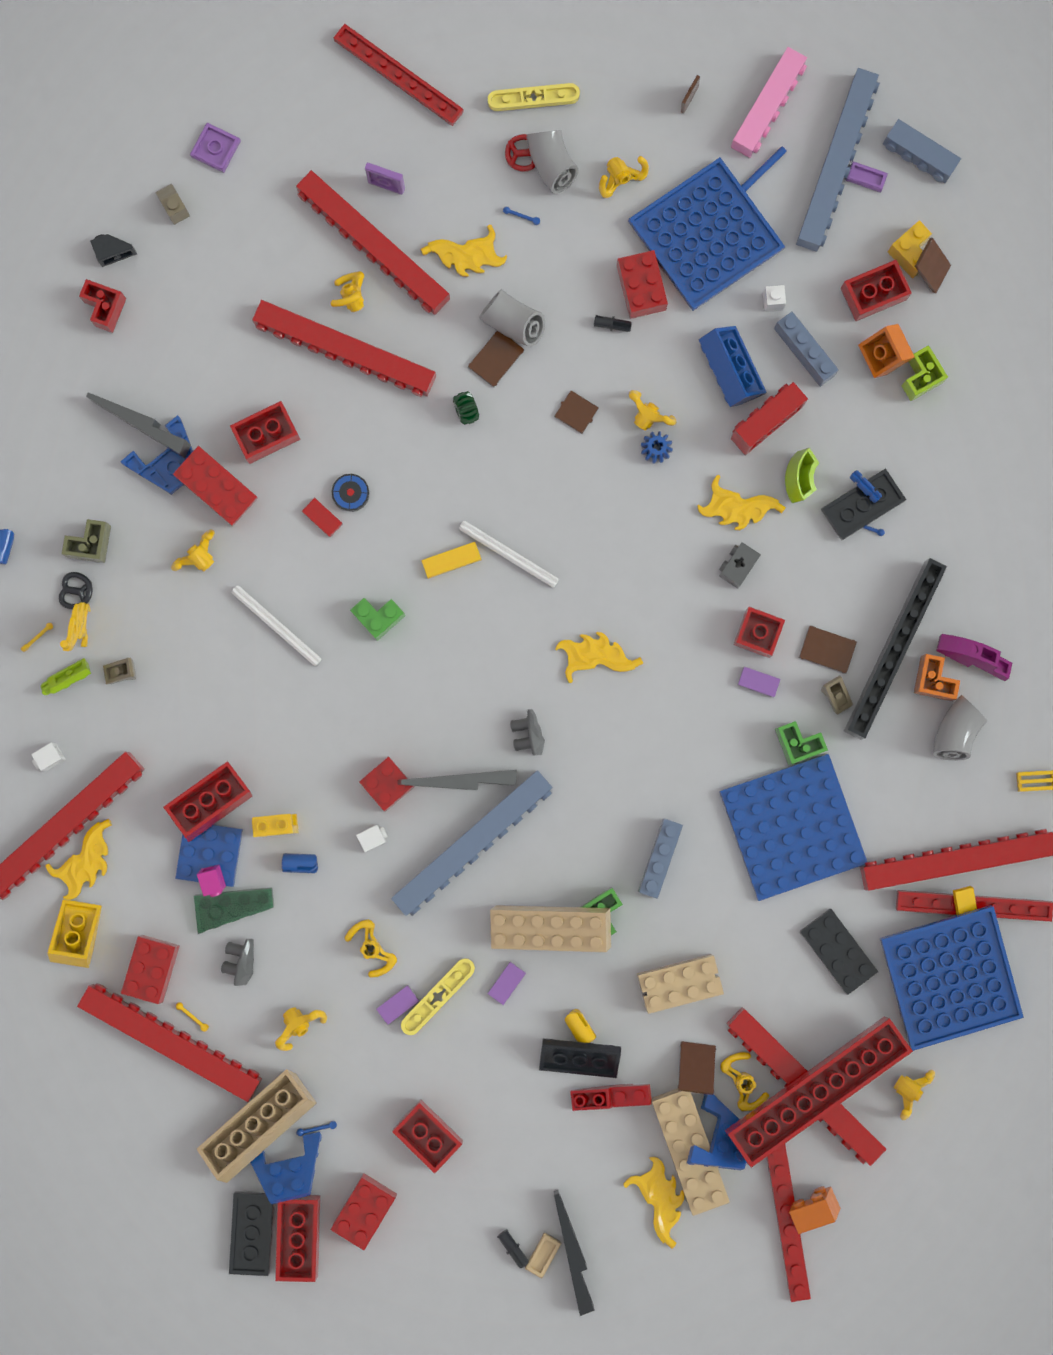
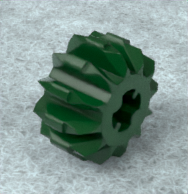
M461 392L453 397L454 407L462 424H472L474 421L479 420L478 408L470 392Z

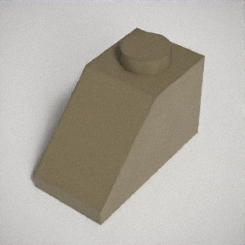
M172 183L155 192L174 225L190 217Z

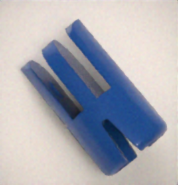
M0 529V564L4 565L8 562L14 541V533L9 529Z
M284 853L282 856V872L316 873L318 871L317 856L315 854Z

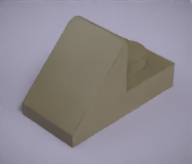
M125 658L103 665L106 684H114L124 680H136L132 658Z
M840 675L823 685L821 691L828 697L832 709L837 715L853 706Z

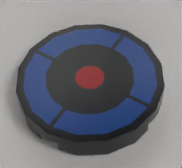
M352 473L339 477L334 482L331 491L335 504L340 509L349 512L362 509L368 502L370 494L366 481L359 475Z

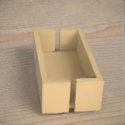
M710 954L637 973L642 993L646 992L642 994L646 1012L650 1014L723 995L720 977L715 975L718 973L714 955Z

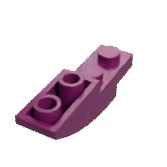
M947 634L940 635L936 649L937 652L966 667L974 665L1003 681L1009 679L1013 663L1000 657L1001 651L967 638Z

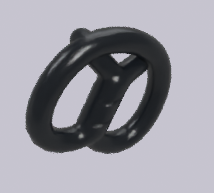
M79 572L67 573L62 579V590L58 598L59 603L64 608L73 609L75 604L67 603L64 599L68 593L78 595L81 602L88 604L93 592L90 579ZM70 578H79L85 584L81 588L68 586V580Z

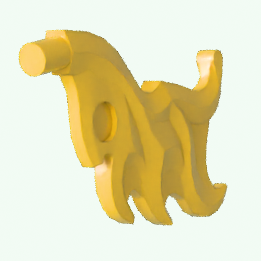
M491 224L487 226L489 234L484 238L467 240L464 245L444 239L428 242L427 246L420 249L423 256L430 252H435L442 263L449 269L451 265H455V270L463 277H469V274L465 272L466 269L476 273H484L485 270L480 268L482 265L499 267L507 259V255L501 258L495 253L493 245L495 231Z
M716 475L711 484L713 495L709 505L706 507L697 505L699 513L705 517L721 516L723 521L719 522V525H729L737 522L739 526L735 527L734 530L738 531L743 530L748 525L750 519L753 520L754 524L759 522L770 509H776L782 514L786 508L779 503V500L766 495L742 499L739 493L723 489L718 485L720 475Z
M80 602L74 605L69 620L67 638L60 642L63 651L73 650L77 639H82L81 647H87L88 634L86 624L87 614L90 612L89 604Z
M596 632V635L600 637L599 640L581 634L579 637L584 639L583 642L577 643L572 640H562L555 649L556 651L563 649L567 653L568 666L565 674L568 683L573 682L572 673L577 670L595 669L598 664H602L613 671L627 672L635 670L636 667L643 664L641 657L633 661L628 660L621 646L616 642L610 646L608 637L602 632Z
M109 819L97 822L86 832L80 854L72 855L59 869H53L51 864L45 865L51 876L60 878L67 885L69 891L68 895L63 896L64 899L72 900L79 896L82 886L86 881L90 882L89 887L91 888L95 884L96 874L99 869L102 870V876L106 874L108 867L102 855H108V846L103 838V831L112 826Z
M649 1157L653 1162L651 1170L641 1176L634 1175L629 1177L623 1185L627 1188L630 1184H636L646 1202L654 1206V1230L662 1243H666L673 1249L677 1243L670 1237L669 1233L671 1228L679 1221L681 1212L675 1209L681 1206L685 1195L683 1190L680 1191V1195H676L675 1177L672 1175L670 1181L665 1178L663 1162L657 1157Z

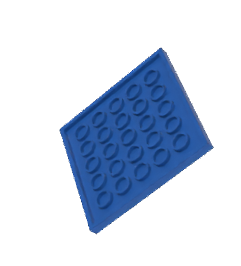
M721 157L628 220L648 250L655 251L658 264L692 311L785 248V245Z
M829 754L719 791L758 901L865 865L867 862Z
M986 906L880 938L905 1032L912 1051L1024 1018L994 906Z

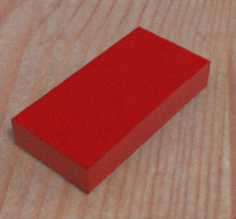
M316 498L302 510L329 537L343 525Z

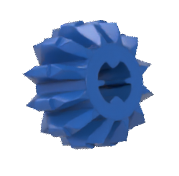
M658 431L657 436H655L654 432H651L650 437H644L645 442L641 443V447L645 449L641 451V454H648L645 460L648 461L650 458H653L652 463L655 464L657 459L660 463H663V457L669 459L670 455L668 453H672L673 448L669 447L672 445V441H666L668 438L667 434L661 437V431ZM654 444H656L657 447L661 446L659 451H657L656 448L653 449Z

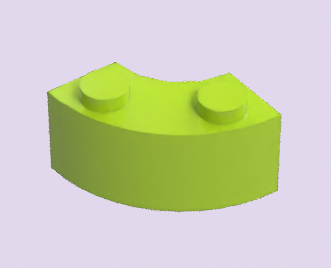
M810 448L797 451L787 465L785 486L791 503L804 501L817 490L814 484V472L819 465V461Z

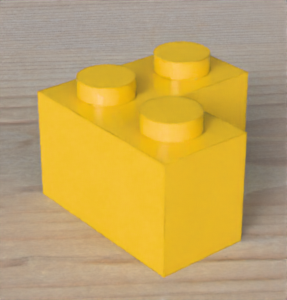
M920 220L897 239L887 251L912 279L919 274L915 265L923 251L920 247L932 235Z

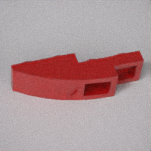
M620 1084L570 1091L572 1111L652 1104L650 1084Z

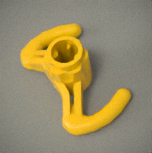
M642 156L638 157L637 161L642 166V170L638 171L628 167L618 157L610 159L607 163V171L610 174L607 187L608 177L606 175H602L599 182V192L602 197H611L619 185L626 184L629 180H644L649 171L647 160Z
M363 272L349 273L334 281L336 286H340L352 280L351 283H347L342 287L340 291L342 299L331 301L332 307L346 305L347 309L351 312H357L364 307V299L361 294V286L364 279Z
M631 390L628 393L629 398L635 402L639 411L634 421L639 428L646 431L648 428H651L654 422H664L670 426L676 425L677 421L673 415H659V407L652 402L643 404L640 400L641 392Z
M214 530L206 531L202 535L199 545L196 546L194 544L187 550V556L177 558L171 566L172 571H178L183 565H194L198 570L206 571L214 563L213 557L208 552L209 540L215 535Z
M369 919L360 921L349 929L344 939L346 942L351 941L353 936L360 929L364 928L365 941L360 947V952L364 958H378L387 961V964L382 968L369 971L368 976L370 978L382 976L395 966L397 958L393 953L385 952L374 936L375 924ZM369 945L375 947L373 952L368 950Z
M296 1007L288 1009L283 1014L284 1023L287 1027L282 1035L276 1039V1048L281 1051L292 1050L293 1045L286 1043V1041L292 1035L298 1037L305 1035L308 1032L309 1022L320 1018L322 1024L326 1023V1013L322 1010H314L309 1014L303 1015Z
M748 1052L732 1054L720 1064L721 1071L732 1078L738 1090L739 1100L737 1106L743 1112L754 1110L769 1098V1094L764 1092L756 1101L748 1103L749 1094L756 1088L754 1077L746 1072L740 1073L731 1067V1064L735 1061L749 1060L751 1054ZM746 1079V1080H747V1084H746V1085H742V1084H743V1080Z
M929 1070L925 1077L912 1080L908 1076L904 1077L903 1075L897 1080L893 1088L903 1097L904 1109L900 1114L901 1120H907L912 1114L913 1101L918 1102L924 1093L921 1089L927 1084L932 1083L935 1077L934 1070Z

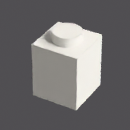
M785 285L765 287L763 291L764 312L782 311L786 305Z
M52 742L31 754L34 758L32 762L36 769L45 772L66 760L57 743Z
M375 825L356 835L365 853L386 843V838L388 837L385 828H380L379 825Z

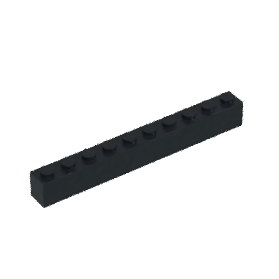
M931 558L924 561L844 732L860 740L866 738L947 568L946 565Z

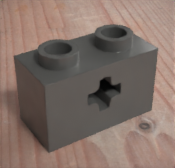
M743 542L739 546L735 544L729 553L732 556L729 562L725 560L719 568L722 571L719 577L737 589L761 556L760 553ZM738 561H741V566L739 568H736V563Z

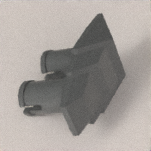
M528 709L526 718L511 720L510 722L512 732L528 729L529 737L514 739L515 751L531 749L533 756L542 755L545 739L542 736L533 709Z
M246 939L244 945L228 942L225 947L226 954L239 956L237 964L224 961L221 966L222 973L235 976L234 986L247 985L253 975V939Z

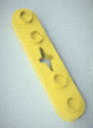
M574 83L495 90L488 95V106L493 111H506L574 104L580 97V90ZM531 94H535L537 97L536 101H532V98H529Z
M467 958L459 960L404 1017L401 1022L402 1031L407 1035H415L473 975L475 971L474 963ZM445 988L446 991L442 995L443 1000H437L430 1004L435 997L433 993H439Z

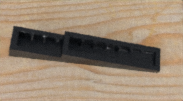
M555 1190L554 1198L580 1316L595 1310L581 1273L587 1270V1264L559 1190Z

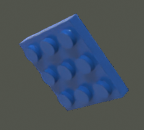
M212 825L190 842L182 834L175 879L199 882L197 873L200 869L219 864L226 886L234 887L243 829Z

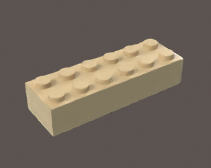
M496 905L490 910L491 949L607 952L611 948L610 908Z
M286 1069L197 1148V1151L218 1181L228 1183L316 1105L317 1102L296 1073Z
M677 1088L652 1097L655 1113L692 1215L695 1216L730 1203L718 1167L686 1164L691 1146L695 1145L708 1152L710 1150V1145L691 1092L678 1091Z

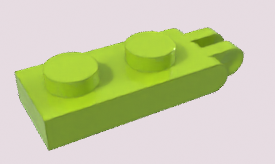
M83 658L48 677L47 681L40 686L42 694H55L62 689L68 688L71 684L86 678L91 674L86 659Z

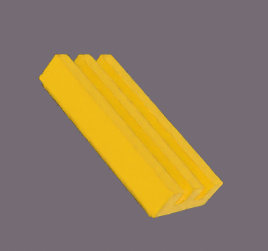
M1053 770L1016 773L1018 792L1053 790ZM1051 775V778L1022 780L1021 776ZM1051 782L1052 785L1022 788V784Z

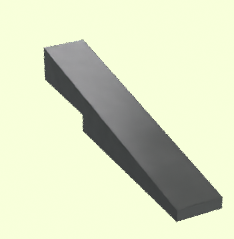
M89 392L87 393L86 397L96 405L181 457L186 458L191 444L183 438L160 430L161 424L155 419Z
M517 770L398 780V785L478 790V783L516 785Z

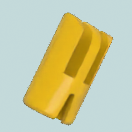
M579 1009L570 1011L565 1017V1022L576 1041L591 1043L595 1040L596 1034Z

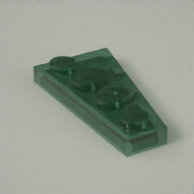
M273 888L227 891L215 897H210V895L203 896V894L194 895L198 934L274 908Z

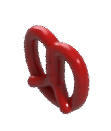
M527 134L514 136L508 141L505 148L507 163L517 171L525 172L535 168L533 160L531 164L526 166L515 163L518 157L531 156L529 149H517L514 145L517 141L527 140Z

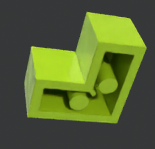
M929 345L914 353L915 358L908 361L915 375L906 379L901 386L910 401L941 385L948 378Z

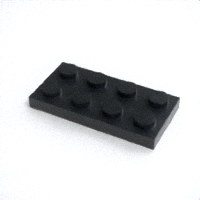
M886 468L868 479L875 487L874 490H878L882 495L877 502H872L869 499L870 496L866 495L856 486L821 509L841 541L907 500Z
M832 909L827 910L800 931L846 995H849L878 973V970Z
M543 1038L539 1070L617 1078L621 1046Z
M234 1192L229 1274L269 1276L273 1204L269 1202L265 1193Z

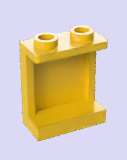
M297 814L252 818L253 837L299 833Z

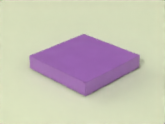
M206 123L190 156L224 173L241 140L212 124Z
M368 162L366 163L365 171L369 184L401 195L404 193L403 174Z

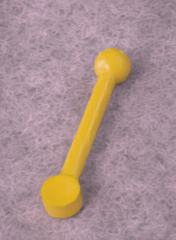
M47 623L40 633L21 647V650L23 652L27 651L45 632L53 629V624Z
M181 1002L176 1004V1009L182 1010L195 1021L203 1032L209 1029L208 1024H203L183 1007Z

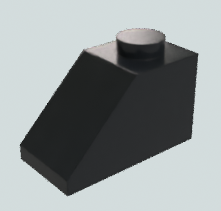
M101 234L90 240L97 261L102 267L137 255L132 244L109 234Z

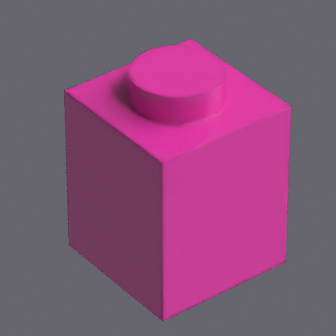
M219 864L202 868L197 873L203 896H218L226 887Z

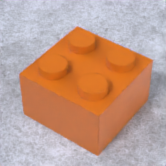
M899 324L885 326L858 344L874 378L888 375L915 358Z

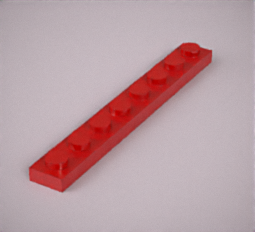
M345 23L333 37L336 43L451 126L455 124L464 112L462 107Z
M897 890V911L956 915L953 894ZM975 896L977 909L992 905L994 906L997 918L1052 922V901Z
M784 1144L767 1156L790 1301L796 1302L809 1300L811 1296L801 1236L798 1234L789 1213L795 1199L786 1145Z

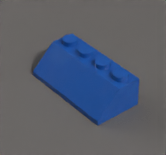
M736 326L715 328L698 339L729 407L742 405L767 393Z

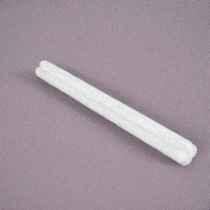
M466 521L461 523L460 531L552 588L557 585L559 579L470 523Z
M240 586L234 587L232 594L312 665L317 666L320 663L321 658Z

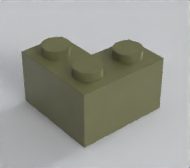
M87 519L84 538L64 536L62 555L72 559L105 563L111 525L104 521Z

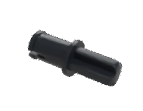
M596 315L594 327L607 328L610 331L614 329L630 332L632 322L615 319V316L610 318Z
M507 1229L497 1236L506 1248L507 1255L510 1254L520 1269L529 1263L519 1248L520 1244L515 1242Z

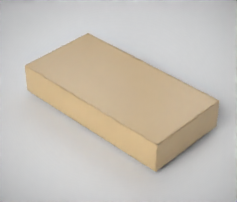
M544 1232L525 1269L543 1278L562 1244L561 1241Z

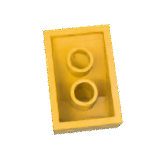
M62 900L47 952L50 962L89 968L94 951L101 905Z

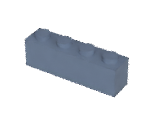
M900 119L897 120L883 142V145L889 151L896 152L903 160L915 164L919 170L931 174L936 181L943 183L947 182L962 159Z
M793 311L776 323L774 330L820 387L837 374L839 369Z
M668 819L662 820L638 892L658 899L683 827L682 824Z

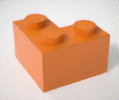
M924 654L920 657L914 693L947 701L957 700L960 680L941 677L945 661L944 657Z
M821 1186L814 1190L810 1199L806 1201L799 1199L793 1202L789 1213L798 1234L836 1222L841 1208L832 1187L825 1188Z

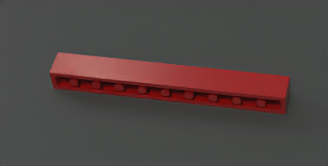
M312 170L296 185L297 195L302 201H308L312 205L311 208L318 215L321 213L325 216V221L333 227L335 225L342 237L345 239L349 238L353 242L352 245L358 251L362 250L367 254L366 257L371 263L374 264L376 262L386 276L390 275L393 277L394 283L399 288L404 287L408 291L407 294L414 301L417 299L422 303L421 307L427 313L432 312L436 315L450 300L449 293Z
M262 299L252 319L256 328L262 332L270 331L275 337L279 339L287 338L291 340L292 344L299 347L304 345L313 353H323L326 358L332 361L340 360L343 365L349 368L357 367L360 369V372L366 375L373 374L383 382L390 381L395 383L394 385L400 389H410L414 395L422 397V395L428 397L436 378V372Z
M125 751L0 864L1 900L6 899L12 893L10 891L12 888L22 885L29 873H35L41 867L39 865L41 862L52 858L55 855L54 851L59 846L61 848L70 841L69 837L71 835L81 832L88 820L92 821L99 815L98 811L101 808H107L114 801L113 798L117 794H123L128 789L127 785L130 782H136L142 777V772L145 768L130 752Z
M1047 829L1035 830L1034 835H1028V832L1016 834V838L1009 839V836L998 837L996 842L991 843L990 839L978 841L979 845L971 846V843L961 844L959 849L954 850L952 847L940 848L941 852L934 853L933 850L921 852L922 856L917 857L914 854L903 855L901 860H896L895 857L884 859V863L877 864L876 861L866 862L864 867H860L864 890L870 891L1053 856V832H1047Z
M96 983V985L88 986L77 1005L78 1008L244 1101L249 1102L262 1080L258 1072L253 1069L246 1070L242 1067L243 1064L237 1060H228L225 1058V1054L219 1050L212 1051L208 1048V1044L203 1041H194L187 1032H178L171 1023L166 1021L160 1022L157 1020L156 1015L151 1012L144 1013L137 1004L132 1002L126 1003L123 1001L124 998L116 993L110 994L103 985Z
M743 1007L726 1023L730 1027L727 1031L734 1038L739 1036L744 1041L742 1045L749 1052L753 1050L758 1055L756 1059L763 1066L767 1064L772 1069L770 1073L777 1080L781 1078L786 1082L784 1087L807 1072ZM839 1104L818 1120L820 1122L824 1120L828 1124L826 1128L834 1136L838 1134L843 1139L841 1143L848 1150L852 1148L857 1153L855 1157L862 1164L866 1162L872 1166L887 1150L842 1104Z

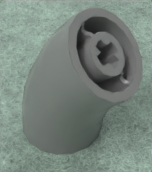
M554 130L527 134L530 155L540 177L552 193L558 194L563 192L576 179L579 168L572 161L566 150L562 131Z
M502 289L496 293L479 316L481 320L501 334L529 347L536 345L540 341L545 329V318L541 312L522 304Z
M963 695L952 704L939 726L933 749V755L937 758L954 761L969 759L974 740L981 728L987 723V719Z

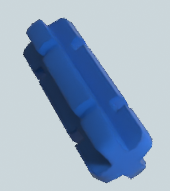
M858 470L850 475V479L854 483L856 482L857 486L866 495L870 496L869 499L875 503L882 497L881 493L878 490L875 491V487L865 477L863 478Z

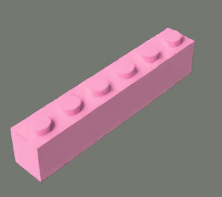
M787 47L733 139L731 148L751 158L753 152L757 154L762 145L760 143L762 137L766 138L771 130L769 127L770 123H775L780 114L778 111L780 106L784 107L789 99L787 94L790 90L794 91L798 84L797 77L804 74L807 65H805L806 56Z

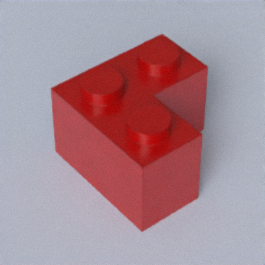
M86 279L79 297L85 304L95 307L90 321L95 327L113 333L126 297L121 291Z

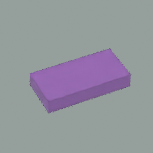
M853 161L846 181L881 193L888 173Z
M744 666L738 685L774 698L781 679Z
M510 962L492 986L488 995L504 1005L526 972Z
M407 985L376 1010L388 1025L419 1002V999Z

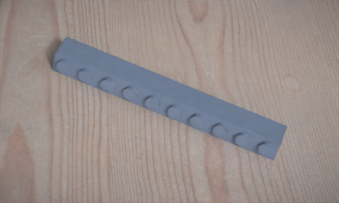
M858 68L854 75L796 242L798 246L817 252L819 247H823L827 236L824 233L826 229H830L833 219L830 216L837 209L839 203L836 201L837 195L841 196L845 186V184H842L843 178L847 179L851 168L848 167L849 161L853 162L857 151L854 150V146L859 144L862 133L859 132L861 127L866 125L868 116H865L866 111H870L874 99H871L872 94L877 93L880 85L877 82L879 74Z
M537 770L395 894L391 900L405 916L408 914L413 916L421 909L419 905L423 901L428 903L435 897L433 892L438 888L442 891L450 884L449 878L453 875L458 877L465 870L463 868L465 864L469 862L471 865L479 858L477 854L482 849L486 852L494 845L492 841L497 836L501 839L509 831L506 828L511 824L516 826L523 819L521 817L522 814L526 811L528 813L532 812L537 807L536 802L539 799L544 801L552 794L550 790L553 787Z

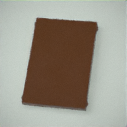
M929 238L915 268L931 291L937 293L951 264L935 240Z
M496 331L473 361L469 363L468 368L495 387L524 352V349L512 339Z
M809 626L799 658L846 674L857 641Z
M681 1041L678 1091L713 1095L716 1046Z

